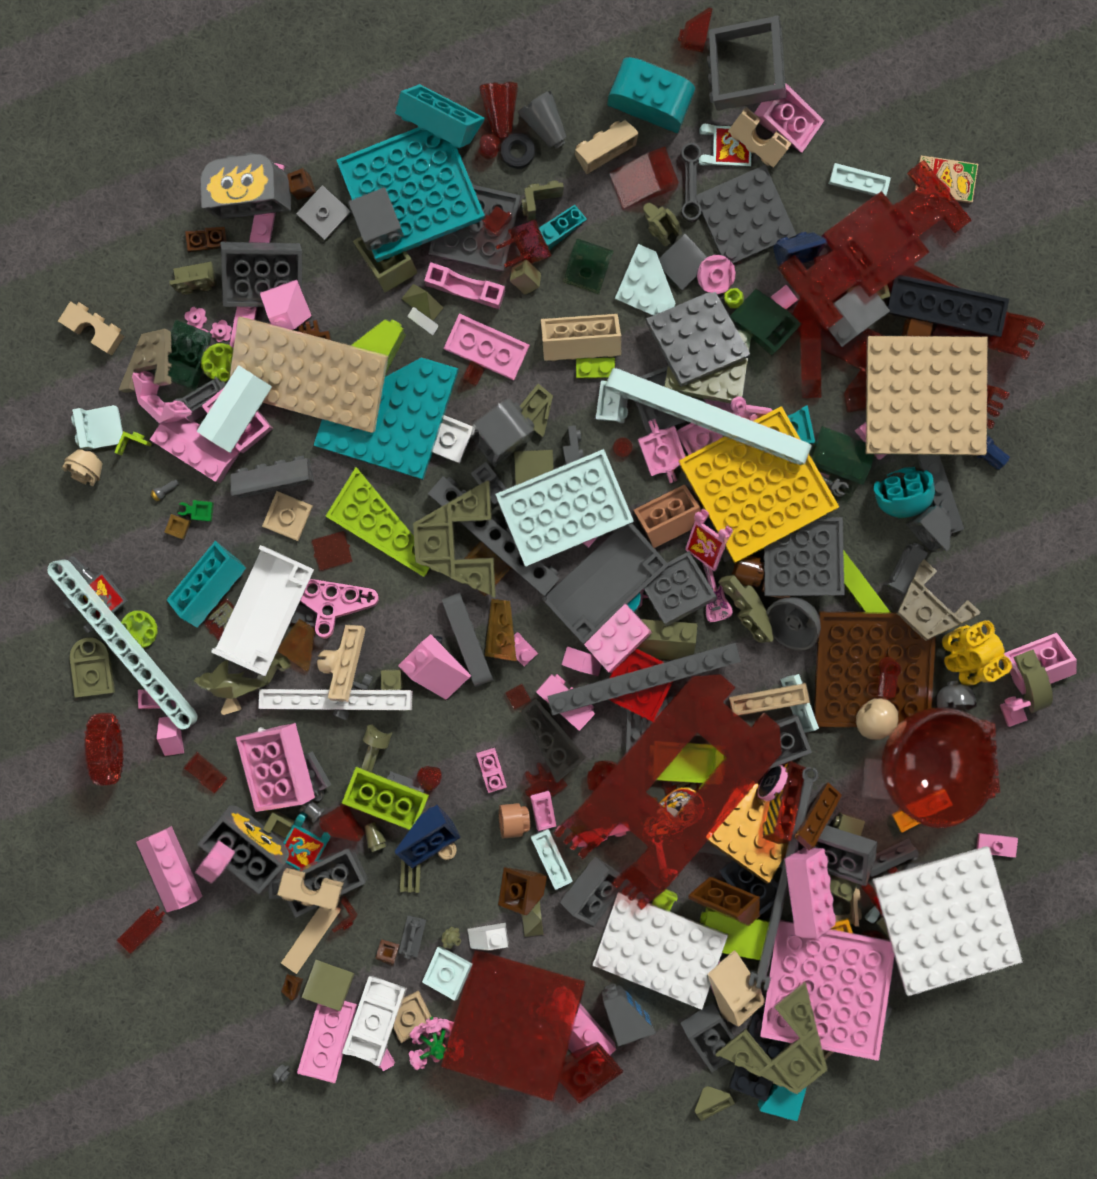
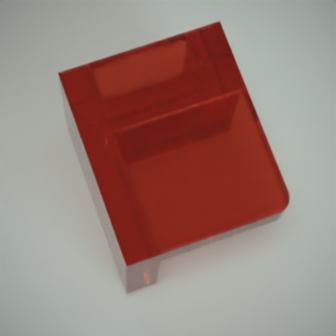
M496 206L490 215L486 214L485 218H483V226L499 237L512 219V213L509 211L506 213Z

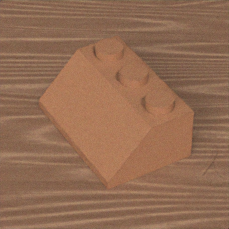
M685 484L633 510L653 548L692 530L695 514L697 512L701 513L699 505Z

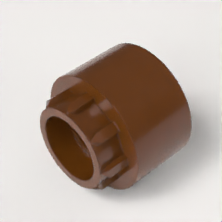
M750 555L735 563L732 575L743 586L758 587L765 572L764 563L760 562V557Z

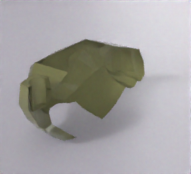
M276 652L266 676L259 674L256 679L242 677L244 672L228 674L227 659L213 673H205L201 677H197L194 682L200 688L213 693L216 697L234 699L269 684L277 669L285 671L291 667V663L288 657Z

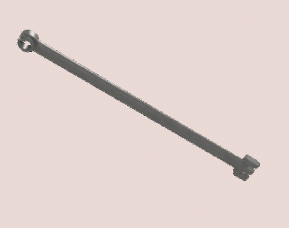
M807 767L803 771L804 783L785 859L797 852L799 841L794 837L805 819L813 784L819 777L816 768H813L815 774L813 778H809L807 775L809 771H812L811 767ZM785 860L757 973L751 972L748 984L753 986L754 979L758 980L756 988L760 989L763 981L765 982V991H768L771 977L766 975L789 886Z

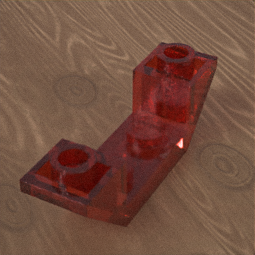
M821 319L801 320L802 398H821Z

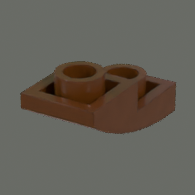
M225 227L185 231L188 252L221 248V242H227Z

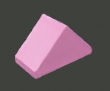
M567 646L562 662L563 666L580 672L599 675L602 664L593 654Z
M169 717L159 718L157 741L164 756L184 753L181 729Z

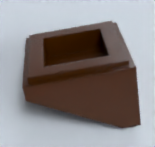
M381 939L375 959L394 966L399 944Z

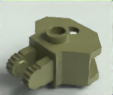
M652 203L645 204L643 211L650 226L648 230L664 246H668L670 241L667 237L672 232L675 236L682 234L679 222L668 208L664 209L661 207L658 209Z

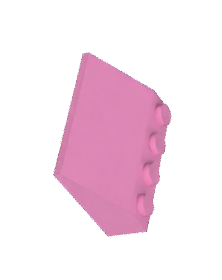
M296 723L236 737L255 812L302 805L315 798Z

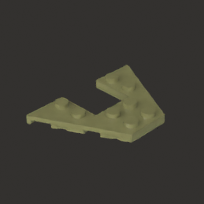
M489 480L414 522L413 529L415 561L489 594L491 597H496L494 558L455 559L454 521L492 519Z
M805 981L774 1006L799 1036L795 1042L771 1060L749 1032L744 1029L718 1050L715 1055L735 1063L734 1065L742 1066L759 1077H765L773 1081L774 1084L780 1087L783 1086L795 1094H798L826 1072L827 1065Z

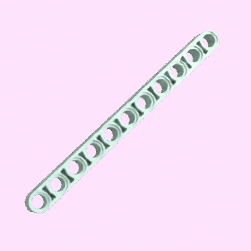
M612 369L605 388L611 392L798 465L805 464L811 449V445L802 440L619 369Z
M65 559L50 563L48 566L50 577L179 729H186L195 724L198 718L196 711L100 599L76 568ZM58 565L62 567V573L58 571ZM71 580L74 581V583H75V588H73V587L71 586V584H70ZM83 595L87 596V603L84 602ZM96 610L100 612V618L96 616ZM108 625L112 626L113 633L109 632ZM121 640L126 643V648L121 646ZM133 655L138 657V663L133 660ZM146 670L151 673V678L147 677ZM158 685H161L163 687V693L159 691ZM171 700L175 701L176 708L171 705ZM183 715L189 718V723L184 721Z

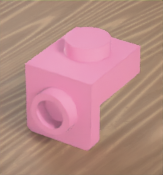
M517 632L514 635L516 659L525 666L538 653Z

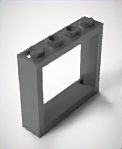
M779 15L709 30V38H706L707 49L710 50L707 62L708 67L711 68V74H708L710 86H712L709 96L710 102L714 103L717 111L786 98L782 26ZM772 31L775 84L720 95L717 42Z

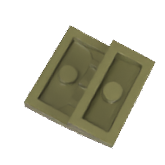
M315 960L302 998L341 1011L355 973Z

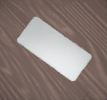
M412 308L408 317L433 335L438 325L416 308Z

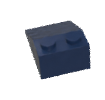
M801 232L795 235L794 238L788 239V237L777 240L773 250L779 270L815 260L826 245V239L814 232L808 234L807 232Z
M435 805L419 816L396 848L395 853L409 867L414 868L461 837L452 819L438 805Z

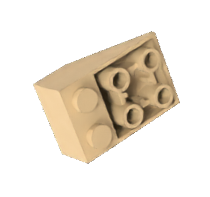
M734 950L708 973V977L722 1018L739 1027L765 1001L761 989L756 988L757 982L755 979L753 986L748 985L751 973Z

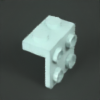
M113 405L87 411L81 408L73 409L71 419L77 431L75 440L81 449L91 450L119 443L123 429L117 406Z

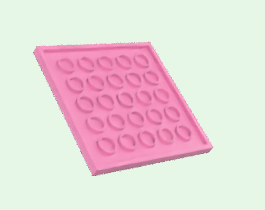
M780 920L774 943L769 975L771 981L766 995L760 1037L793 1043L799 1038L774 1006L805 981L822 1049L879 1061L894 962V951L891 941L829 929L818 938L799 937L795 934L794 922Z

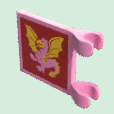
M702 509L701 513L697 512L694 516L695 522L685 550L715 571L733 530L729 526H726L725 530L721 529L718 534L703 524L709 512Z

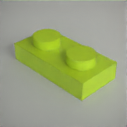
M576 358V378H609L612 369L615 368V358Z

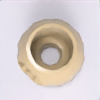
M875 698L868 701L857 713L856 724L858 731L868 739H884L894 731L898 724L897 709L886 699Z

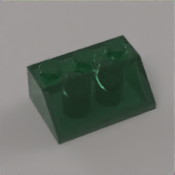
M821 426L809 454L816 467L864 485L874 457V454H866V442Z

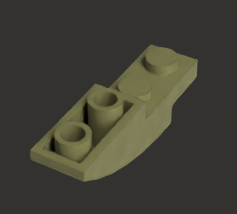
M734 575L722 577L718 583L723 587V591L732 598L734 604L741 609L737 616L743 626L749 629L753 634V638L759 643L772 642L773 633L767 612L753 587L750 585L743 586Z

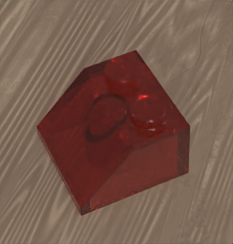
M340 803L320 818V827L325 833L328 832L330 836L357 842L365 834L349 807L345 804Z

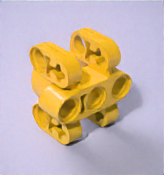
M990 621L978 622L971 627L968 625L958 627L946 634L942 639L944 649L951 652L944 659L945 666L951 672H960L959 680L961 684L971 686L980 681L984 683L992 682L1007 674L1012 668L1011 661L1004 655L1003 644L994 633L995 628ZM982 625L987 628L986 635L981 630ZM957 638L958 641H955V642L952 643V645H951L952 639ZM1000 660L1004 663L1003 670L999 668ZM974 673V676H971L968 680L969 674Z

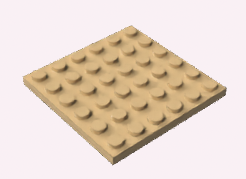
M868 336L866 454L986 455L987 337Z

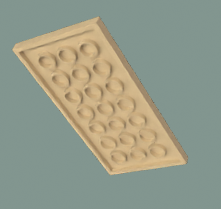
M238 317L230 378L239 365L272 386L263 403L373 433L377 423L388 356L249 318Z

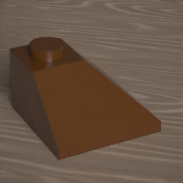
M504 867L498 905L522 915H528L544 895L547 876L534 871Z

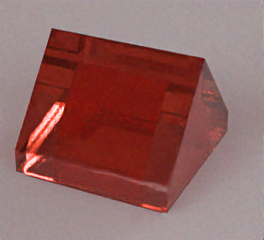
M470 361L461 379L476 386L485 369Z

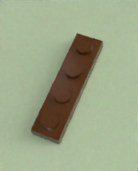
M829 782L822 787L794 837L807 850L813 849L842 797V794Z

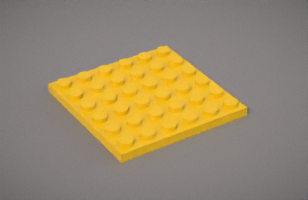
M782 406L753 421L801 440ZM724 436L678 462L702 506L709 512L708 516L717 533L721 529L725 530L726 526L733 530L725 547L734 563L839 508L809 454L805 464L798 465Z

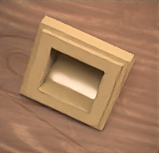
M227 698L221 714L225 715L241 710L242 708L237 698Z

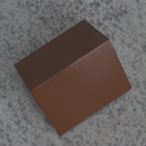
M287 974L281 992L290 1000L296 999L303 979Z

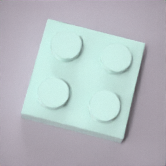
M439 946L422 982L455 1001L460 995L473 964Z

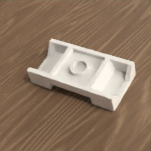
M374 976L368 977L342 1052L343 1054L365 1059L376 1066L382 1064L388 1046L387 1043L407 988Z

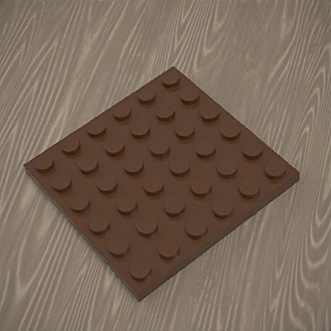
M819 611L821 630L817 640L814 716L818 727H857L856 716L861 707L872 699L881 698L891 702L897 709L898 724L896 728H930L936 636L925 641L897 613Z

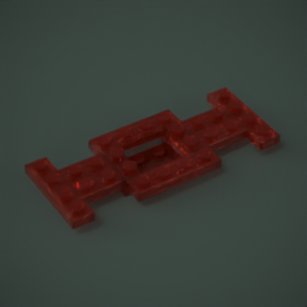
M925 160L921 161L907 173L918 188L903 200L892 205L881 191L826 231L822 237L826 239L827 244L833 251L815 265L806 270L798 258L793 255L777 268L825 330H828L843 318L832 301L857 282L866 294L871 297L926 256L930 251L918 237L943 219L954 233L972 221Z

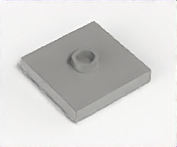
M322 185L296 214L326 241L351 214V211Z

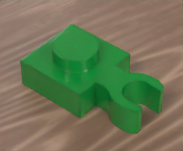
M193 500L192 506L184 502L179 503V505L186 507V511L183 513L178 512V514H191L192 520L212 522L214 502Z

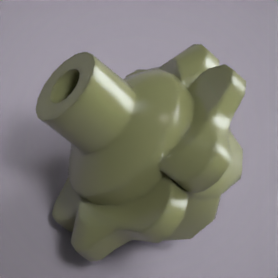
M450 927L442 934L444 948L448 947L451 949L453 945H460L461 939L459 938L458 928Z

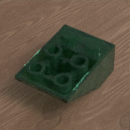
M757 289L730 316L739 327L750 334L751 338L771 356L802 324L789 311Z
M175 320L171 330V353L168 354V363L171 364L168 376L171 377L172 383L192 391L196 390L203 373L201 359L204 352L210 347L213 334Z

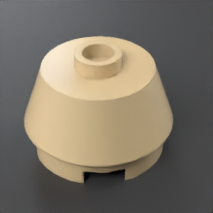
M77 449L64 459L65 463L62 466V470L70 471L71 477L85 485L87 482H90V485L94 486L96 481L100 480L103 464L94 453Z

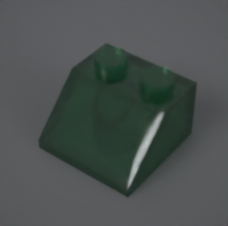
M577 238L563 282L600 294L613 250Z

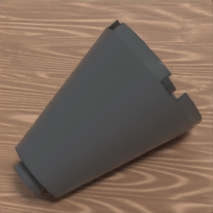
M551 90L532 100L527 105L528 107L525 105L518 111L522 119L550 148L554 146L557 149L565 144L564 139L567 136Z

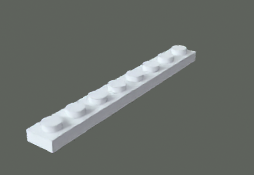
M259 689V709L412 710L411 690H351L349 701L344 702L328 699L329 690Z

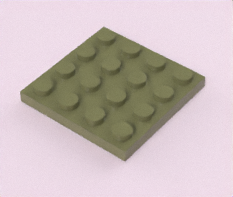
M737 330L749 350L752 332ZM748 358L680 387L668 365L664 387L684 395L731 404L734 398L742 397Z

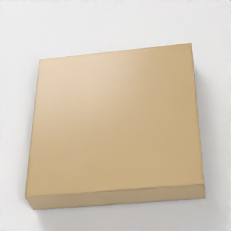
M276 491L262 527L299 541L313 506Z
M419 990L404 997L399 1008L393 1029L400 1043L411 1038L410 1033L414 1027L419 1026L421 1023L425 1024L426 1019L432 1017Z

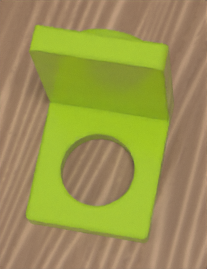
M123 431L114 453L122 455L129 438L150 447L152 443L143 440L145 436L133 431V434H129Z
M659 886L652 905L670 911L674 901L678 899L677 894Z

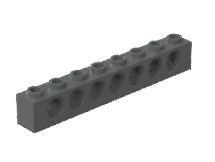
M443 476L428 494L441 506L449 503L447 500L449 492H456L458 498L467 491L463 489L461 492L456 488L458 484L451 477L446 479ZM494 515L491 516V520H486V525L482 528L476 526V521H460L544 596L560 579L557 577L558 571L552 566L547 568L543 564L544 559L526 567L520 565L519 558L521 555L510 529L506 528L504 530L499 526L501 521ZM496 529L501 532V537L498 540L490 538L492 530ZM512 542L515 544V551L513 553L505 551L504 546L506 543ZM538 567L542 568L545 572L544 577L541 579H537L533 575L534 569Z

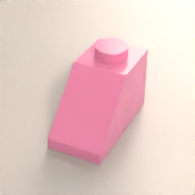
M218 840L195 873L212 884L228 864L235 851Z

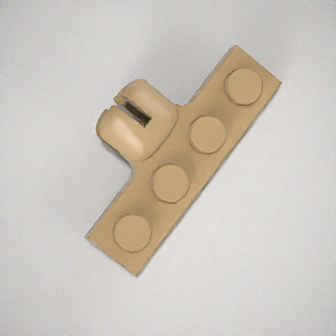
M345 625L340 648L336 651L324 650L318 656L325 658V660H317L318 669L323 673L333 674L328 699L331 701H349L366 630L363 626Z

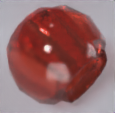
M488 133L483 135L479 142L481 144L478 150L479 154L486 159L495 158L501 141L494 134Z

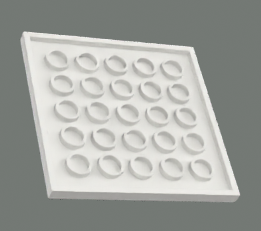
M985 846L873 879L901 979L908 996L1022 962L989 847Z

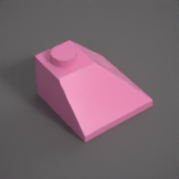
M297 280L260 293L271 325L293 330L312 316Z

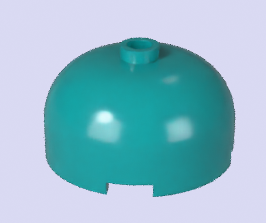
M905 467L886 474L889 476L896 472L905 473V489H902L900 478L897 476H891L881 482H875L874 493L878 506L883 512L896 518H909L921 514L931 505L935 496L932 474L927 470L924 472L916 471L915 467ZM884 483L888 500L884 499L882 495V487Z

